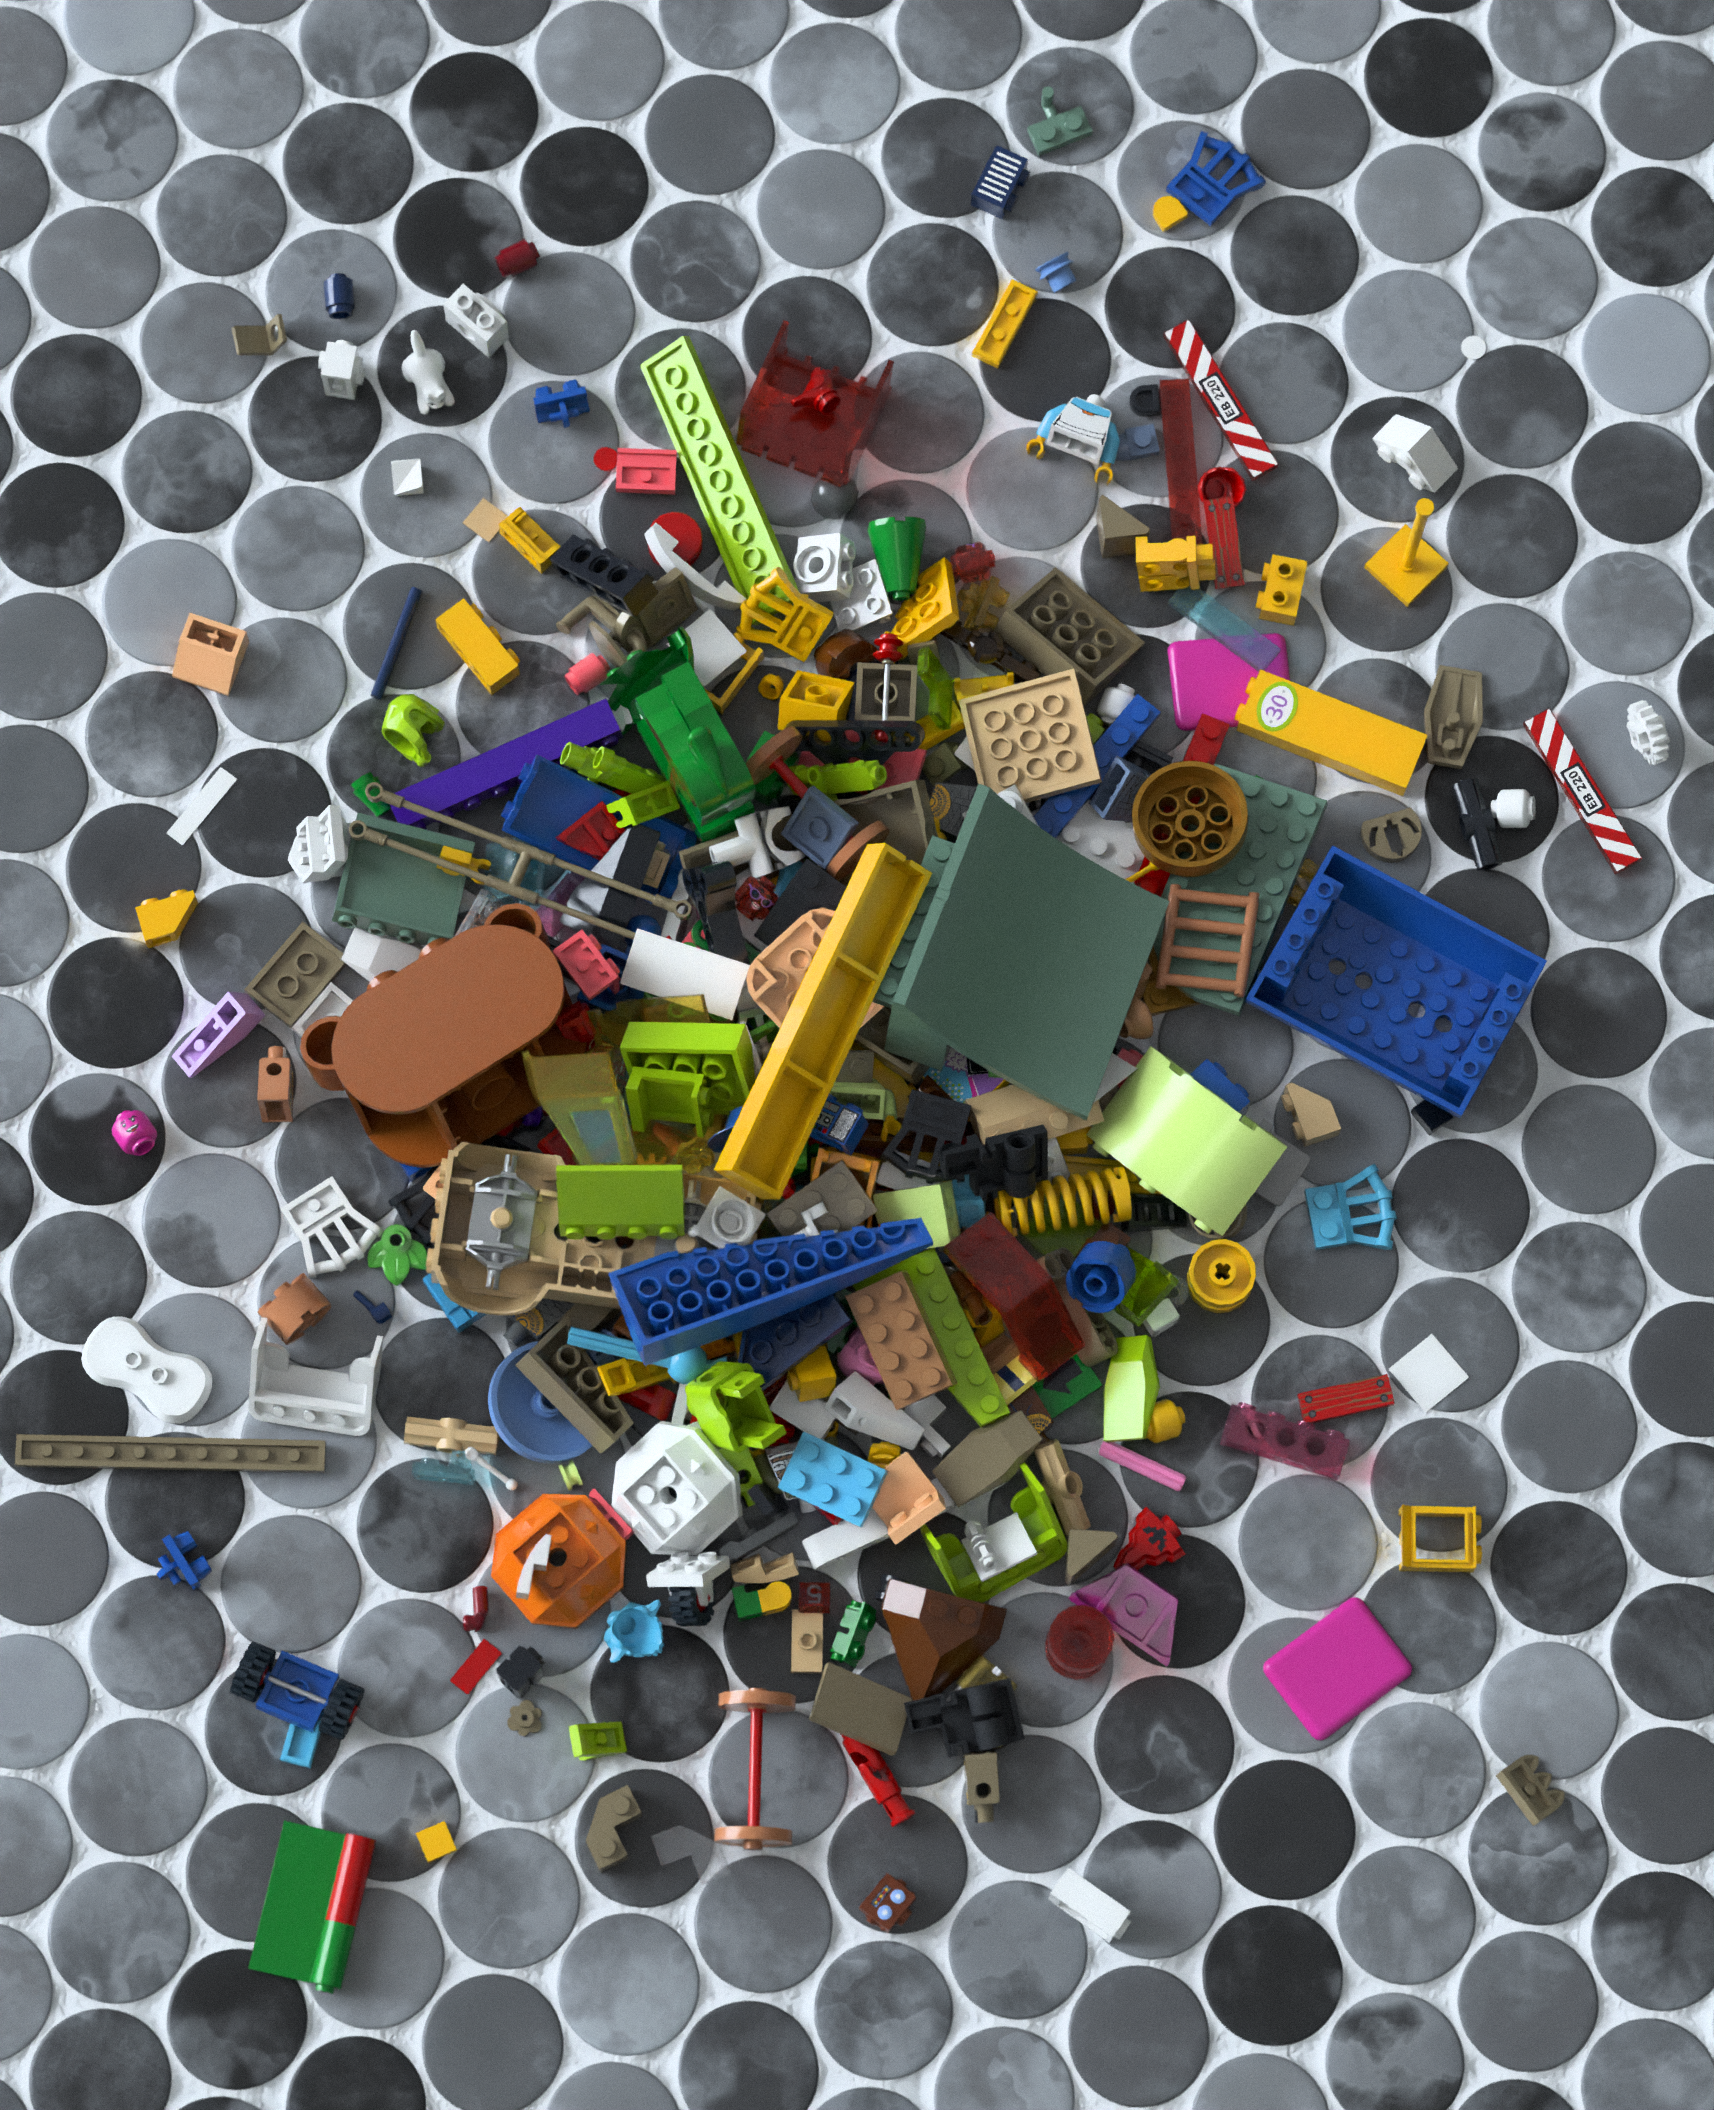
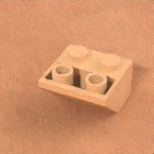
M190 613L179 639L172 677L229 696L249 645L247 632Z

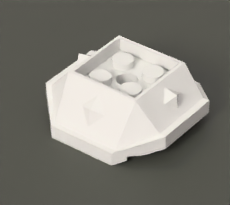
M661 1421L616 1462L611 1507L634 1531V1534L651 1554L672 1555L679 1552H688L689 1555H698L743 1515L742 1503H740L739 1474L698 1427ZM669 1486L676 1491L677 1498L670 1495Z

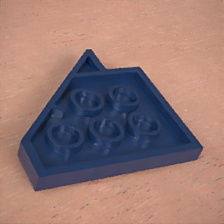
M835 1293L794 1311L743 1330L738 1363H749L754 1373L762 1374L765 1383L760 1387L763 1392L852 1323L853 1319Z

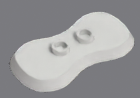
M114 1316L102 1321L92 1331L82 1351L83 1367L94 1381L105 1386L122 1388L132 1392L145 1403L152 1414L168 1423L180 1424L192 1419L203 1408L212 1389V1375L203 1361L195 1356L169 1351L159 1346L140 1324L130 1318Z

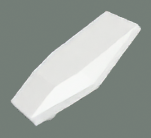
M356 927L351 934L341 960L370 982L384 971L395 970L398 972L419 959V954L424 946L417 942L404 943L399 941L397 937L389 935L376 936L370 934L368 930Z

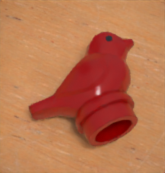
M816 367L803 394L791 400L792 406L810 405L814 406L815 410L823 415L832 413L838 407L840 397L837 395V391L833 389V382L829 377L831 371Z

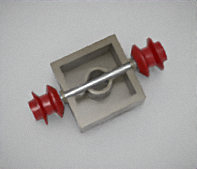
M881 634L880 638L874 640V644L879 646V651L874 652L873 657L882 662V664L860 662L857 664L855 720L915 721L918 665L894 664L903 658V654L898 652L897 648L903 646L904 642L898 639V636L895 634ZM874 731L875 738L878 741H888V736L884 731Z

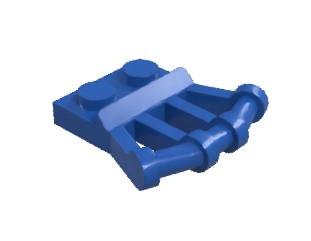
M1201 131L1191 160L1167 185L1166 192L1178 199L1180 203L1209 226H1212L1235 199L1249 192L1261 189L1266 185V181L1263 176L1258 175L1250 161L1251 157L1246 153L1242 155L1237 151L1235 144L1231 141L1225 142L1209 137L1207 132ZM1204 147L1217 151L1203 169L1197 165ZM1224 159H1230L1234 164L1219 181L1210 175ZM1240 171H1243L1248 181L1231 190L1227 189L1226 186Z

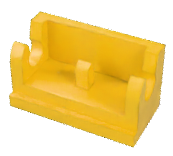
M521 507L517 508L504 521L499 523L500 534L541 574L552 564L549 558L561 546L533 521Z
M1007 672V675L961 680L960 677L954 678L955 704L961 710L960 699L1014 685V673Z

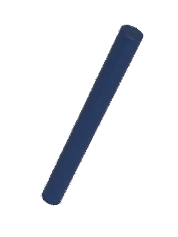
M411 587L370 694L375 699L381 700L422 594V590L416 587Z

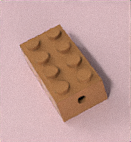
M908 1271L897 1272L845 1296L896 1410L904 1409L958 1384Z

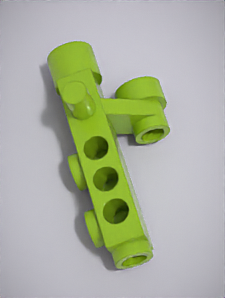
M568 742L560 757L561 765L577 770L579 774L587 776L588 780L596 784L600 781L631 794L665 782L664 777L649 768L644 769L639 765L628 762L626 758L615 755L613 750L603 746L598 749L596 747H582Z
M859 760L854 763L836 765L829 763L824 766L814 765L806 767L805 765H795L789 767L807 788L815 786L832 801L838 800L836 793L874 790L884 784L887 778L886 769L884 766L879 765L878 760ZM788 785L792 793L797 795L795 791Z

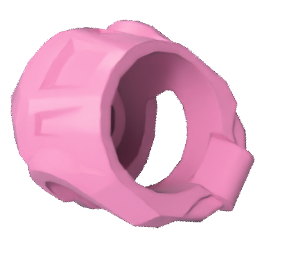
M856 1327L849 1335V1340L840 1353L837 1352L838 1366L846 1377H849L856 1371L873 1386L875 1384H884L859 1327Z

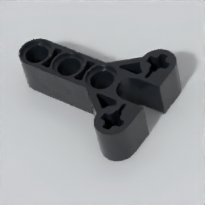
M730 861L711 862L684 869L682 872L683 883L700 915L709 952L750 965L736 911V876Z

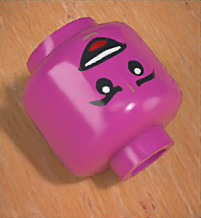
M126 1110L117 1116L116 1122L112 1127V1135L126 1154L140 1156L148 1153L154 1147L157 1130L143 1111Z

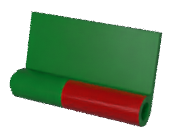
M284 1820L248 1969L316 1984V1991L334 1994L335 1989L342 1988L376 1840L354 1834H341Z

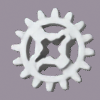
M1641 700L1629 705L1630 708H1627L1629 713L1627 716L1629 720L1627 728L1630 733L1632 746L1643 754V758L1648 760L1650 765L1666 761L1669 757L1667 752L1669 747L1667 744H1669L1670 738L1667 735L1666 723L1661 715L1658 716L1653 711L1652 705L1649 706L1647 701Z

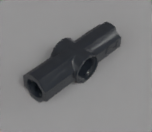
M1468 778L1453 784L1452 790L1460 813L1459 824L1464 840L1469 842L1477 871H1486L1502 865L1503 860L1495 837L1496 827L1491 810L1486 808L1478 779Z

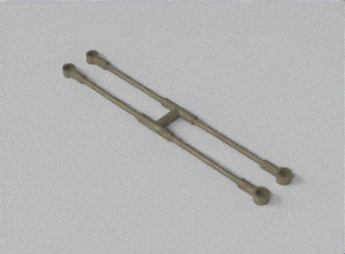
M377 782L368 784L365 789L369 801L374 803L382 801L398 808H407L501 844L502 848L520 854L509 882L490 874L486 876L388 838V835L367 828L365 823L360 820L353 821L349 826V833L354 840L361 841L365 839L382 846H390L484 882L485 886L533 904L544 905L634 940L635 932L539 896V893L521 887L520 885L531 859L550 866L556 865L653 902L654 906L674 913L679 920H687L692 915L691 904L686 900H679L677 902L659 894L655 896L558 859L556 855L507 836L503 838L406 801L404 797L384 790L381 784ZM378 788L380 790L379 795L371 796L370 791ZM356 827H363L364 830L361 834L356 835L353 833ZM680 906L688 907V912L683 915L679 914L677 910Z

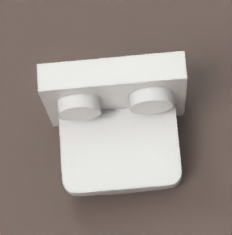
M329 805L319 817L307 816L297 827V836L290 850L288 861L298 877L302 879V883L329 880L331 877L342 876L345 862L348 859V847L351 838L349 826L351 823H345L344 817L341 816V806Z

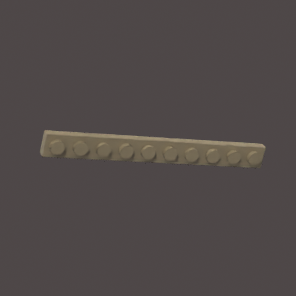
M16 1434V1467L325 1473V1440Z

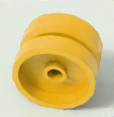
M1227 1239L1212 1240L1202 1245L1193 1255L1186 1275L1187 1290L1193 1301L1204 1310L1214 1313L1231 1312L1241 1307L1250 1296L1256 1278L1255 1262L1249 1251L1239 1243ZM1218 1273L1224 1274L1226 1280H1224L1223 1277L1218 1279L1215 1276Z

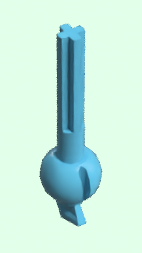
M572 1326L569 1330L567 1344L642 1362L634 1342L631 1340ZM697 1347L655 1362L652 1365L668 1368L669 1375L675 1381L681 1384H688L716 1363L721 1361L727 1362V1357L724 1356L710 1360L707 1359L705 1351L701 1347Z

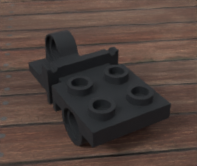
M1044 1124L985 1138V1145H982L977 1134L966 1136L967 1143L965 1145L947 1143L939 1150V1164L945 1179L969 1174L970 1188L975 1197L980 1196L983 1201L987 1200V1193H990L994 1199L998 1198L997 1192L1005 1190L1012 1197L1025 1198L1035 1192L1036 1182L1048 1180V1131Z
M1011 1678L949 1692L951 1701H946L945 1694L941 1693L904 1703L911 1734L941 1727L948 1757L959 1756L957 1747L962 1746L963 1753L968 1754L969 1752L996 1748L1012 1742L1025 1740Z

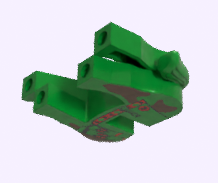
M688 661L663 674L661 685L635 698L636 708L643 718L637 722V731L650 751L665 781L669 780L685 819L701 843L737 831L734 820L755 813L751 800L755 798L756 788L740 752L729 736L709 696Z

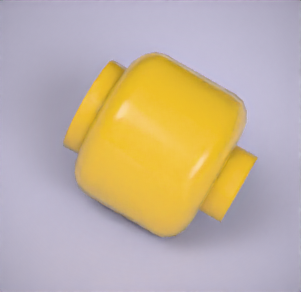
M1169 1399L1156 1402L1146 1438L1153 1443H1159L1178 1437L1182 1431V1424L1185 1423V1415L1182 1408L1176 1406Z

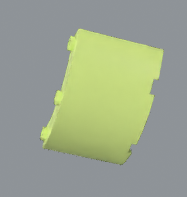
M1150 1046L1136 1065L1138 1069L1128 1076L1102 1112L1104 1122L1093 1125L1086 1135L1095 1142L1092 1147L1105 1157H1108L1110 1154L1141 1178L1139 1184L1152 1194L1156 1190L1195 1217L1197 1219L1195 1224L1209 1234L1214 1230L1223 1236L1284 1153L1287 1146L1247 1116H1242L1241 1113L1228 1105L1229 1103L1194 1080L1193 1076L1174 1061Z

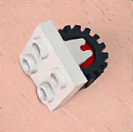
M688 1552L674 1553L670 1556L669 1560L657 1564V1568L646 1575L648 1587H668L670 1594L668 1601L672 1603L669 1609L670 1612H674L672 1619L676 1620L677 1625L706 1626L712 1620L711 1616L715 1612L712 1606H716V1600H713V1595H716V1590H713V1579L730 1568L729 1556H717L716 1552H705L698 1556H689Z

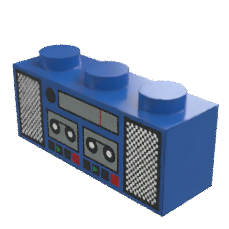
M829 1093L809 1137L848 1155H852L869 1123L863 1116L862 1109L851 1103H847L846 1106L836 1102L837 1098Z

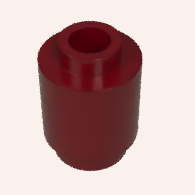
M522 239L500 250V254L494 257L500 272L506 278L510 275L514 277L537 266L536 259L540 258V255L533 241L527 243L525 239Z

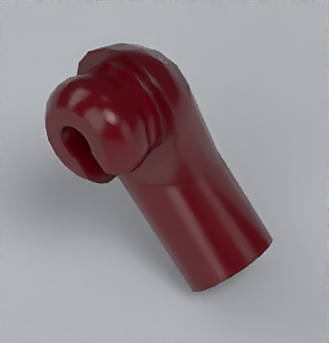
M476 1586L472 1589L474 1615L467 1614L463 1617L464 1630L467 1632L472 1630L478 1632L483 1628L489 1610L488 1588L485 1586Z

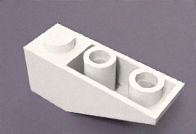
M856 1371L833 1390L824 1407L846 1427L910 1450L915 1449L925 1432V1429L903 1410H896L890 1399Z

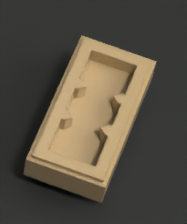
M792 1610L791 1673H822L823 1610Z

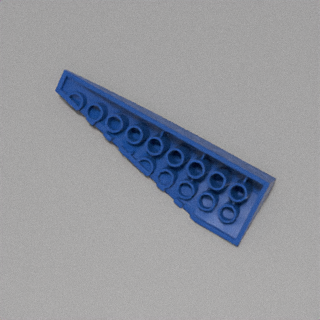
M922 1218L885 1222L881 1223L880 1227L865 1228L864 1225L852 1227L851 1231L834 1233V1230L820 1231L821 1235L806 1237L804 1233L754 1240L753 1244L740 1246L737 1243L725 1244V1248L712 1250L702 1247L694 1248L693 1252L678 1254V1251L666 1252L610 1272L609 1278L634 1345L644 1366L762 1324L827 1297L933 1245V1240Z

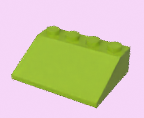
M628 1023L620 1050L629 1077L633 1066L705 1074L706 1086L711 1089L709 1105L710 1108L714 1109V1114L729 1115L733 1109L745 1104L755 1083L753 1049L746 1024Z
M556 1165L560 1236H566V1238L572 1240L582 1239L584 1236H597L604 1240L613 1239L616 1236H628L631 1239H644L647 1236L675 1239L678 1236H685V1193L682 1165Z

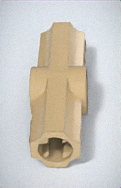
M407 1417L404 1444L433 1447L438 1451L453 1454H462L467 1448L474 1447L478 1453L496 1455L499 1434L494 1426L467 1424V1421L455 1418L432 1420Z
M1055 1439L1038 1445L1034 1453L1044 1477L1041 1485L1045 1489L1050 1503L1055 1506L1065 1535L1067 1534L1068 1536L1070 1529H1088L1091 1527V1524L1080 1498L1083 1491L1082 1480L1076 1472L1070 1471L1059 1440Z

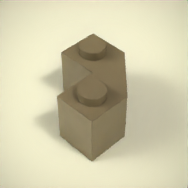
M628 1785L599 1799L586 1838L587 1847L600 1873L629 1859L616 1830L643 1817Z

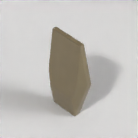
M1439 665L1423 713L1425 734L1428 735L1426 738V749L1429 764L1457 769L1463 768L1483 723L1482 672Z
M1021 1410L973 1430L932 1472L955 1504L960 1507L1010 1481L1019 1470V1465L1027 1460L1043 1439Z

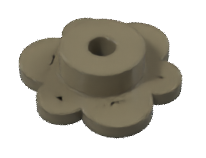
M523 1700L519 1707L512 1706L510 1708L511 1717H509L507 1725L511 1730H518L519 1735L527 1736L529 1732L536 1733L541 1729L542 1724L539 1719L542 1716V1712L539 1708H534L531 1701ZM527 1716L528 1719L526 1721H523L522 1717Z

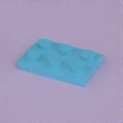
M803 1431L778 1488L863 1528L888 1470Z

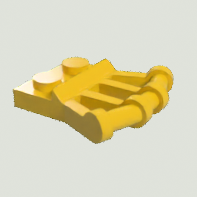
M777 567L771 571V575L759 584H754L750 590V597L742 602L740 606L742 611L740 625L736 628V633L745 640L772 644L800 661L805 662L833 618L834 612L809 599V595L800 594L788 580L786 573L780 567ZM778 585L794 604L791 605L769 591ZM763 602L786 615L785 619L782 621L758 607L759 603ZM755 619L777 632L754 629L752 627V620Z

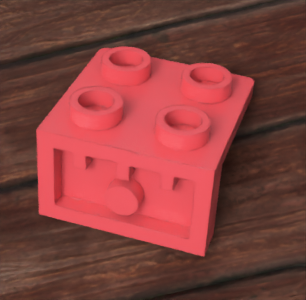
M580 930L552 950L554 956L589 1001L608 987L614 994H617L620 991L619 981L621 980L618 975L620 973L618 967L611 958L605 960L600 952L602 947L592 934L587 936L583 930Z

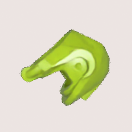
M404 694L389 703L381 732L384 738L410 761L416 762L419 767H426L431 761L432 756L427 750V744L421 732L426 734L440 732L443 730L445 722L438 715L439 709L414 694Z

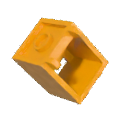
M822 1145L819 1147L811 1182L843 1160L873 1201V1194H875L877 1186L876 1180L882 1161L877 1157L856 1152L848 1155L831 1146ZM868 1218L857 1226L864 1225L867 1228Z

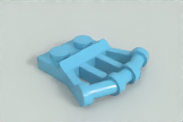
M1375 1164L1370 1165L1343 1183L1338 1182L1304 1190L1315 1250L1350 1244L1392 1250L1393 1241L1391 1236L1394 1220L1397 1219L1396 1211H1392L1391 1207L1392 1191L1387 1189L1377 1173L1379 1169ZM1365 1180H1368L1376 1192L1349 1198L1346 1196L1348 1190ZM1379 1203V1214L1351 1218L1349 1207ZM1381 1223L1379 1238L1355 1234L1353 1228Z

